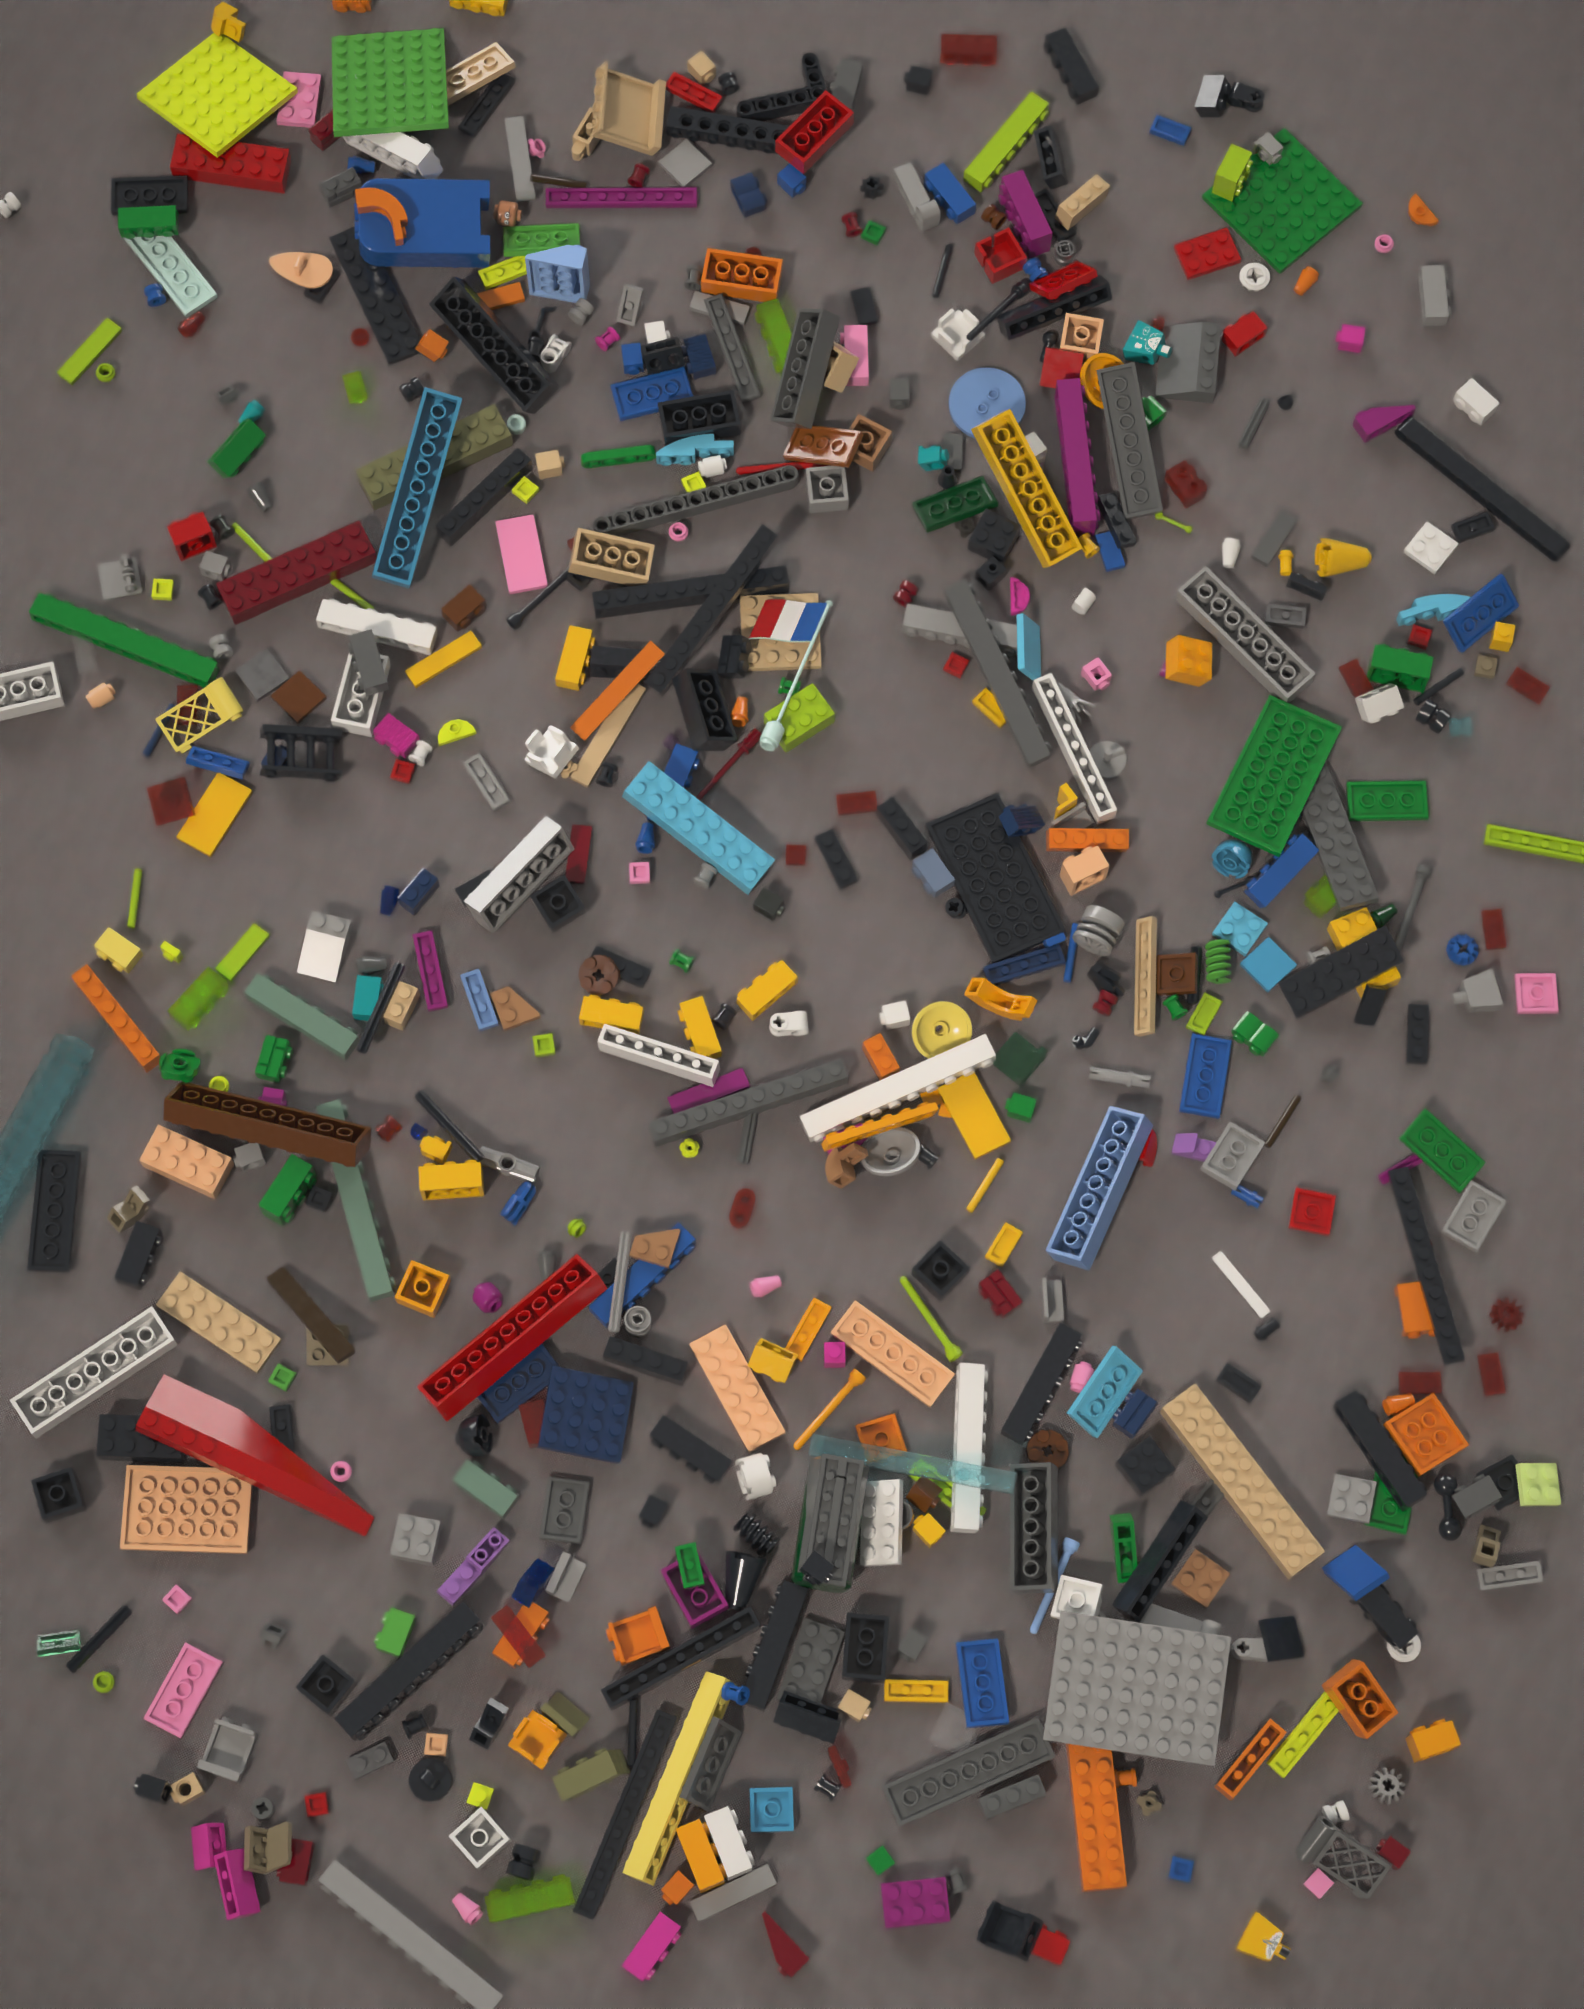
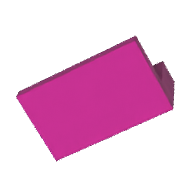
M205 1823L191 1827L195 1871L216 1868L213 1856L226 1851L224 1823Z

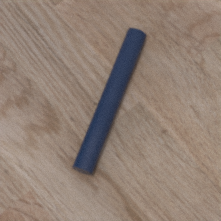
M169 703V705H168V707L166 708L165 712H167V711L170 710L171 708L175 707V705L172 704V703ZM169 716L161 720L165 727L171 718ZM157 725L142 753L145 757H150L163 733L159 725Z

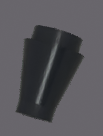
M950 465L944 466L938 476V484L942 488L948 489L954 487L957 483L954 468Z

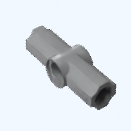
M482 1146L479 1150L484 1155L481 1165L500 1171L505 1176H513L533 1184L536 1181L540 1166L515 1158L510 1153L504 1154ZM511 1161L513 1166L507 1169L503 1167V1163Z

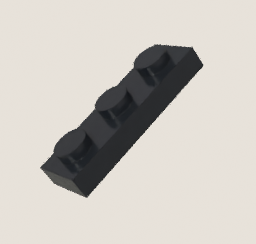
M1115 492L1099 495L1098 506L1117 548L1134 546L1137 543L1127 519H1125Z
M833 829L814 836V840L839 890L858 883V879Z
M595 946L591 957L594 955L610 957L619 969V979L643 989L651 973V969L599 946Z
M1408 1004L1406 1064H1427L1429 1005Z

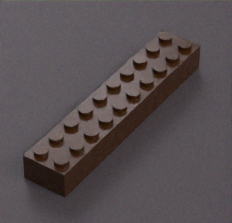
M183 1081L164 1098L163 1120L175 1125L181 1124L192 1129H201L212 1134L225 1135L232 1139L238 1138L249 1143H258L269 1148L282 1149L289 1153L295 1152L306 1157L323 1159L326 1162L340 1163L346 1167H355L370 1150L372 1127Z

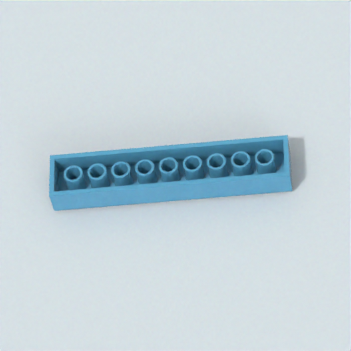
M424 387L371 578L410 588L462 402L460 397Z

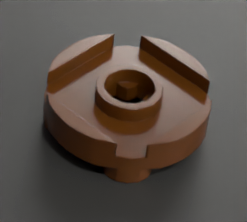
M606 955L589 957L580 966V985L590 994L604 995L609 993L619 982V969L613 960ZM598 969L604 974V978H600V980H597L596 976H594V972H597Z
M1041 1430L1033 1435L1028 1442L1026 1450L1030 1463L1051 1462L1058 1469L1063 1467L1069 1454L1067 1441L1062 1435L1052 1430ZM1050 1446L1053 1455L1049 1454L1046 1457L1042 1448Z

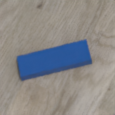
M195 746L192 747L186 758V764L239 779H243L249 768V761Z

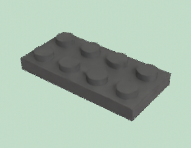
M807 1618L804 1619L777 1700L780 1701L785 1690L821 1703L845 1634L844 1631Z
M713 1716L695 1761L691 1766L687 1780L682 1787L680 1798L701 1810L709 1812L742 1734L741 1731L720 1718Z

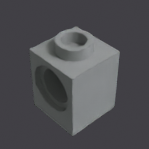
M206 550L199 569L202 576L223 581L226 576L230 575L232 566L228 557Z
M248 1143L234 1148L236 1154L232 1156L236 1168L240 1167L243 1173L266 1165L258 1143Z

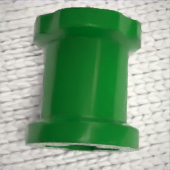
M782 677L778 694H788L793 681ZM801 681L797 682L792 695L801 690Z
M677 948L671 956L669 965H676L683 969L685 973H688L694 964L695 957H689L681 953L680 949Z
M1178 994L1167 998L1163 1002V1006L1167 1007L1171 1013L1173 1021L1182 1018L1188 1013V1010L1184 1009L1178 1000Z

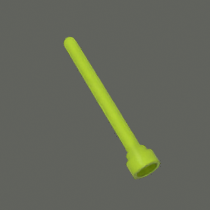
M906 1276L900 1277V1283L945 1347V1356L948 1361L953 1362L963 1355L960 1347L951 1343Z

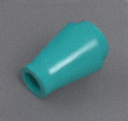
M256 400L248 403L237 421L241 423L245 419H251L255 422L264 415L265 409Z

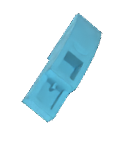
M702 434L683 438L657 451L656 462L663 466L671 464L686 466L695 463V456L708 458L720 455L721 458L734 456V440L714 441V434Z
M1436 594L1416 598L1411 608L1398 613L1396 621L1398 626H1410L1417 620H1428L1434 617V615H1436L1438 621H1441L1471 597L1457 594Z

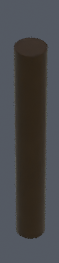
M535 174L530 175V182L570 188H586L587 185L586 182Z
M1294 1095L1264 1144L1267 1148L1272 1147L1302 1099L1299 1095Z

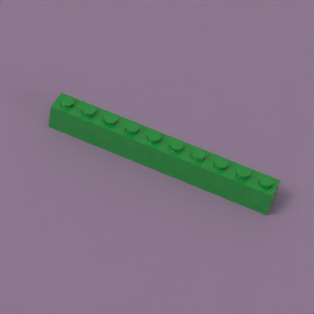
M39 592L29 610L32 621L202 688L213 682L220 671L218 662L212 657L206 656L205 658L191 649L187 651L176 643H167L155 635L149 636L138 628L131 629L123 622L111 621L102 614L98 616L87 608H78L67 600L60 601L49 593L42 594Z

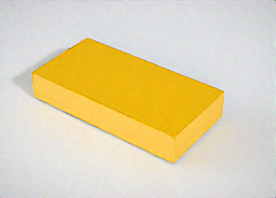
M985 687L972 700V704L1001 729L1006 724L1005 718L993 694Z
M1005 1222L984 1258L1003 1268L1023 1232Z

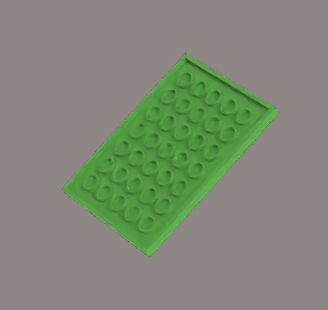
M444 28L332 37L334 137L449 128Z

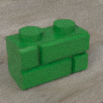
M270 1035L265 1036L255 1069L257 1078L280 1083L281 1078L286 1077L288 1067L285 1064L287 1059H291L293 1054V1047H291L289 1040Z

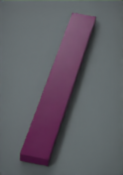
M697 187L546 188L545 205L546 208H697Z

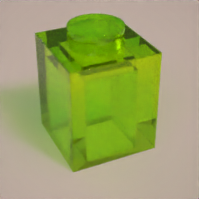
M361 371L342 375L349 404H358L368 399Z

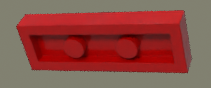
M673 72L666 82L665 90L707 112L714 113L722 102L721 95L676 72Z

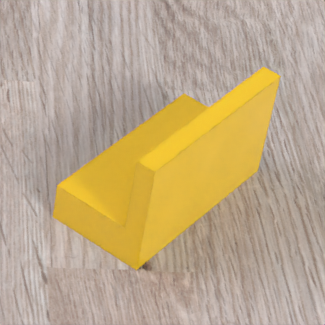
M1067 783L1059 787L1057 801L1060 805L1056 807L1054 820L1077 805L1078 797Z

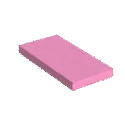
M534 514L495 521L509 595L546 588L548 584Z
M185 1642L143 1719L182 1739L223 1662Z

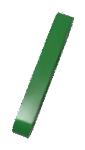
M642 445L587 452L580 456L581 466L588 469L651 461L656 458V449L653 445Z

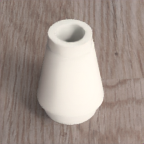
M1235 538L1224 539L1222 543L1223 567L1234 568L1241 548L1240 540Z

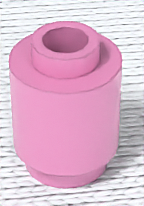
M1081 1361L1079 1364H1075L1069 1383L1071 1385L1070 1390L1077 1393L1082 1391L1095 1372L1091 1368L1092 1365L1090 1363Z

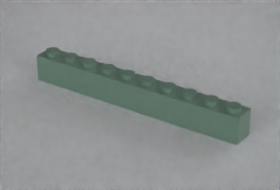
M340 1099L316 1106L319 1115L346 1121L345 1117L349 1116L346 1104L342 1105ZM360 1161L355 1167H346L343 1164L331 1162L369 1301L373 1302L394 1296L393 1289H396L394 1278L389 1277L387 1271L391 1269L388 1257L384 1258L382 1253L386 1248L383 1238H378L377 1231H380L378 1220H373L371 1213L375 1211L372 1199L368 1200L366 1193H369L370 1190L367 1180H362L361 1174L365 1173L362 1162Z

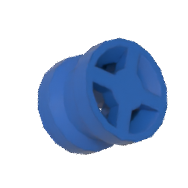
M151 284L144 288V294L148 297V306L157 307L166 302V297L162 294L163 288L161 284Z

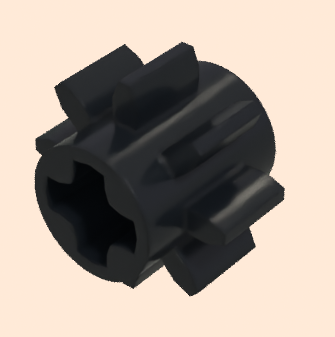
M870 175L869 178L862 179L863 185L860 186V192H865L864 198L868 197L874 200L877 196H882L881 190L884 189V184L880 183V177L876 178Z

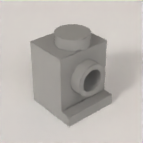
M1269 132L1254 142L1252 153L1254 155L1258 153L1261 160L1266 161L1269 165L1278 163L1282 158L1283 146Z

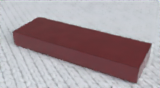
M572 824L570 841L575 849L568 855L565 875L570 883L585 885L592 826Z

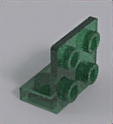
M1014 1032L996 1053V1061H993V1065L1021 1087L1046 1059L1048 1050L1043 1046L1039 1049L1035 1048L1021 1035Z

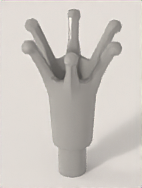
M1061 682L1057 683L1075 721L1077 717L1078 724L1082 723L1078 714L1081 710L1089 717L1092 716L1083 707V704L1091 707H1096V704L1080 699L1069 688H1065Z

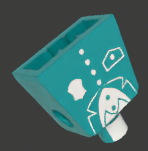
M1138 320L1123 348L1124 359L1127 361L1153 365L1156 363L1159 355L1169 358L1172 347L1165 345L1163 332Z

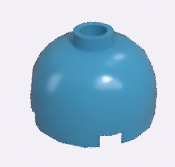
M1228 839L1221 842L1211 856L1213 858L1212 864L1219 873L1226 877H1229V874L1236 876L1235 879L1242 878L1248 873L1253 859L1250 848L1242 841L1236 839Z

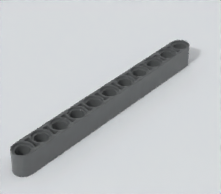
M784 466L599 516L594 520V531L621 536L791 490L797 486L798 471L794 466ZM790 475V476H793L794 478H793V479H786L785 477ZM767 481H774L775 483L770 485V484H767L766 482H767ZM749 486H755V487H757V488L751 490V489H749L748 487H749ZM730 491H737L738 493L735 494V495H732V494H730L729 492H730ZM712 496H718V497H719V498L716 499V500L711 499ZM693 501L701 502L698 505L692 504ZM675 506H681V507H682V508L679 509V510L673 509V507H675ZM656 511L663 512L661 515L655 514ZM643 516L644 519L637 520L636 517ZM619 521L626 522L624 525L617 524ZM601 526L607 527L605 530L598 529Z

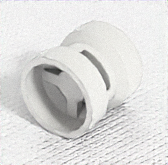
M12 192L7 193L5 198L0 200V213L5 218L10 217L14 210L17 211L22 207Z
M1343 1800L1336 1802L1333 1806H1322L1323 1816L1331 1820L1335 1825L1337 1822L1345 1823L1350 1820Z

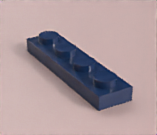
M1060 944L983 966V972L989 982L993 985H999L1065 965L1066 961Z

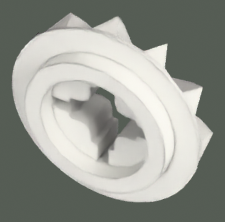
M1249 263L1241 269L1239 280L1242 283V287L1245 286L1248 291L1255 290L1257 292L1261 289L1264 290L1269 284L1270 273L1262 264ZM1253 272H1254V275H1255L1256 277H1259V278H1257L1256 283H1255V281L1251 278Z
M1416 1635L1408 1642V1644L1412 1643V1645L1406 1648L1405 1653L1402 1648L1395 1650L1387 1642V1650L1390 1657H1393L1398 1662L1407 1663L1414 1660L1421 1649L1419 1637Z

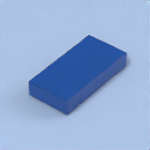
M1156 114L1149 133L1184 146L1191 132V127Z
M1111 532L1095 535L1106 572L1125 568L1121 550L1117 548Z

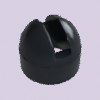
M1291 394L1277 399L1279 407L1284 411L1290 410L1294 404Z

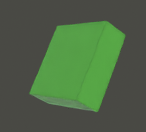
M278 1363L268 1383L287 1392L297 1373Z

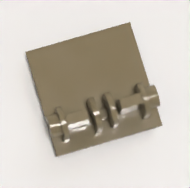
M334 1324L348 1341L350 1335L348 1324ZM306 1327L307 1365H349V1358L338 1364Z

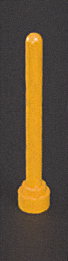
M855 1368L849 1373L848 1382L793 1444L794 1449H801L854 1387L865 1382L866 1378Z

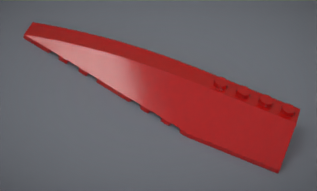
M165 1374L136 1424V1431L363 1537H366L374 1520L371 1514L243 1411Z

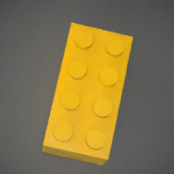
M1367 907L1333 920L1327 927V931L1337 951L1378 930ZM1395 967L1357 987L1356 990L1360 998H1362L1366 984L1389 989L1398 985L1401 976Z

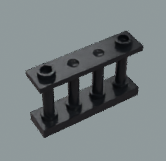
M262 724L259 733L260 738L267 741V765L262 766L260 776H265L269 779L289 777L321 779L326 782L339 781L342 770H335L334 745L339 743L342 737V729ZM276 740H285L287 742V766H275ZM296 741H305L307 743V768L295 767ZM316 742L326 744L327 769L315 768Z

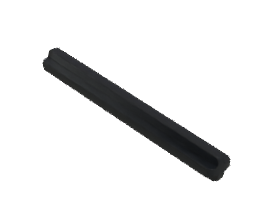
M400 962L394 963L356 1047L357 1052L361 1054L368 1052L405 969L404 964Z
M423 1090L415 1094V1099L472 1160L481 1162L484 1159V1155Z

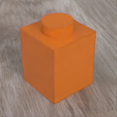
M429 329L423 334L415 349L435 362L437 359H442L448 351L446 346L449 342Z
M678 1870L661 1889L663 1893L661 1897L670 1906L673 1903L678 1906L695 1886Z

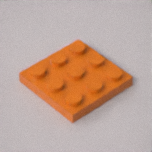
M1434 1393L1383 1424L1418 1477L1469 1446Z

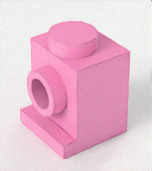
M1099 657L1082 667L1081 676L1087 680L1094 691L1099 688L1102 691L1111 684L1112 674Z

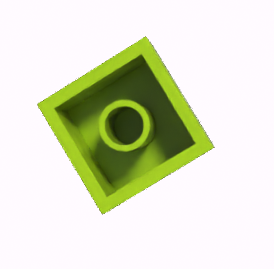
M1231 143L1216 172L1212 188L1213 194L1229 201H1233L1235 195H1240L1243 188L1242 184L1244 180L1247 181L1251 172L1250 168L1253 164L1251 160L1252 152Z

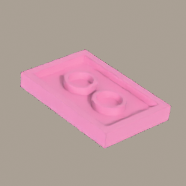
M284 71L283 78L296 86L298 93L278 109L277 125L310 128L316 123L322 80L321 74Z

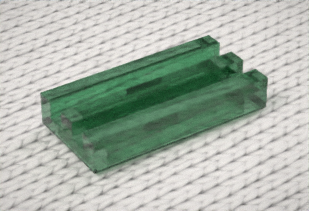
M80 1630L37 1635L38 1657L80 1651Z

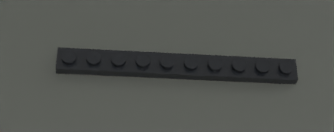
M1403 1167L1389 1170L1387 1173L1443 1364L1447 1366L1464 1362L1465 1356L1409 1168Z
M657 1709L575 1904L574 1913L590 1920L594 1919L677 1717Z

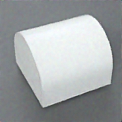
M1084 588L1074 601L1071 609L1084 615L1096 600V596L1089 589Z

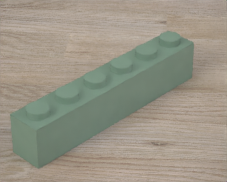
M256 974L244 991L246 999L347 1061L360 1041L358 1033L349 1026L347 1028L343 1027L337 1018L333 1016L327 1017L322 1009L315 1005L311 1007L307 1004L308 1001L300 995L295 997L284 985L279 987L273 983L274 980L270 976Z

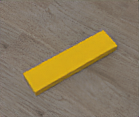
M469 631L406 669L405 674L414 687L417 688L480 650L482 645L473 632Z

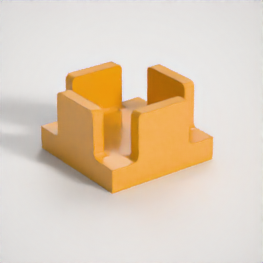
M532 1710L528 1717H524L508 1746L543 1771L567 1737V1734L546 1717Z

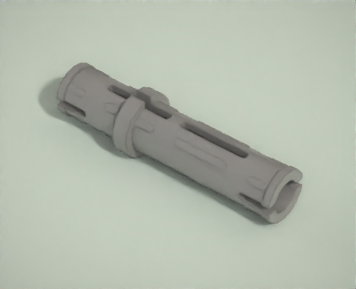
M1090 1066L1089 1072L1092 1073H1089L1088 1079L1126 1084V1087L1133 1085L1149 1089L1150 1075L1133 1074V1071L1127 1073Z

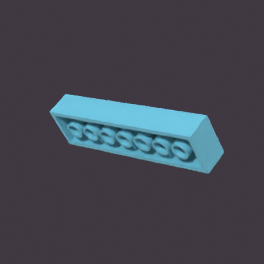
M650 761L642 768L622 795L625 800L707 864L715 867L721 875L747 895H749L775 861L773 857Z

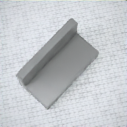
M1082 802L1053 820L1050 828L1088 829L1094 825V822L1085 810L1086 804Z
M1043 1277L1040 1283L1043 1323L1064 1322L1062 1280L1046 1281V1277Z
M563 1551L546 1587V1593L569 1603L585 1571L586 1564L572 1558L570 1554Z

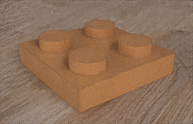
M1195 1549L1171 1585L1206 1609L1230 1573Z

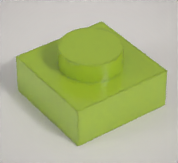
M552 1033L532 1036L535 1058L556 1055Z

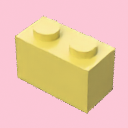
M110 927L106 929L94 944L97 951L96 955L104 961L107 959L113 963L112 966L119 972L124 970L129 974L143 956L140 948Z

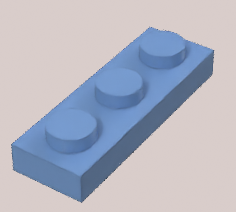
M476 969L461 974L460 977L479 1032L499 1026L480 970Z

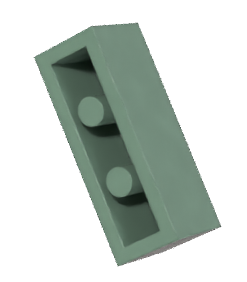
M466 1460L452 1479L453 1483L498 1516L505 1519L519 1500L518 1495H516L518 1491L509 1484L506 1487L499 1482L501 1479L492 1472L488 1475L482 1470L484 1467L477 1461L473 1460V1462Z

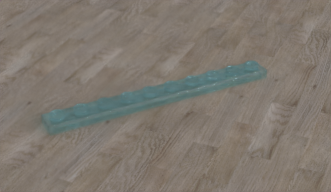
M816 1434L812 1435L808 1453L809 1456L815 1457L829 1454L864 1460V1465L871 1468L1012 1495L1017 1479V1472Z

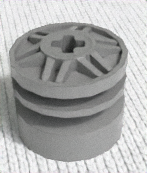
M1089 905L1086 907L1081 918L1083 923L1078 924L1077 931L1074 932L1072 938L1075 943L1089 952L1101 956H1109L1113 950L1112 947L1116 944L1114 938L1120 936L1125 923L1122 918L1112 911L1100 906Z

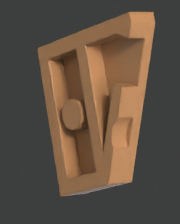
M509 986L490 993L504 1032L541 1018L539 1012Z
M673 1229L635 1236L629 1257L669 1269L681 1230Z

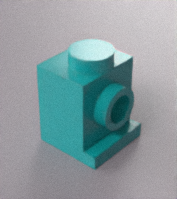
M919 446L918 464L926 472L943 469L947 465L949 460L947 449H942L940 446H930L925 449L923 446Z

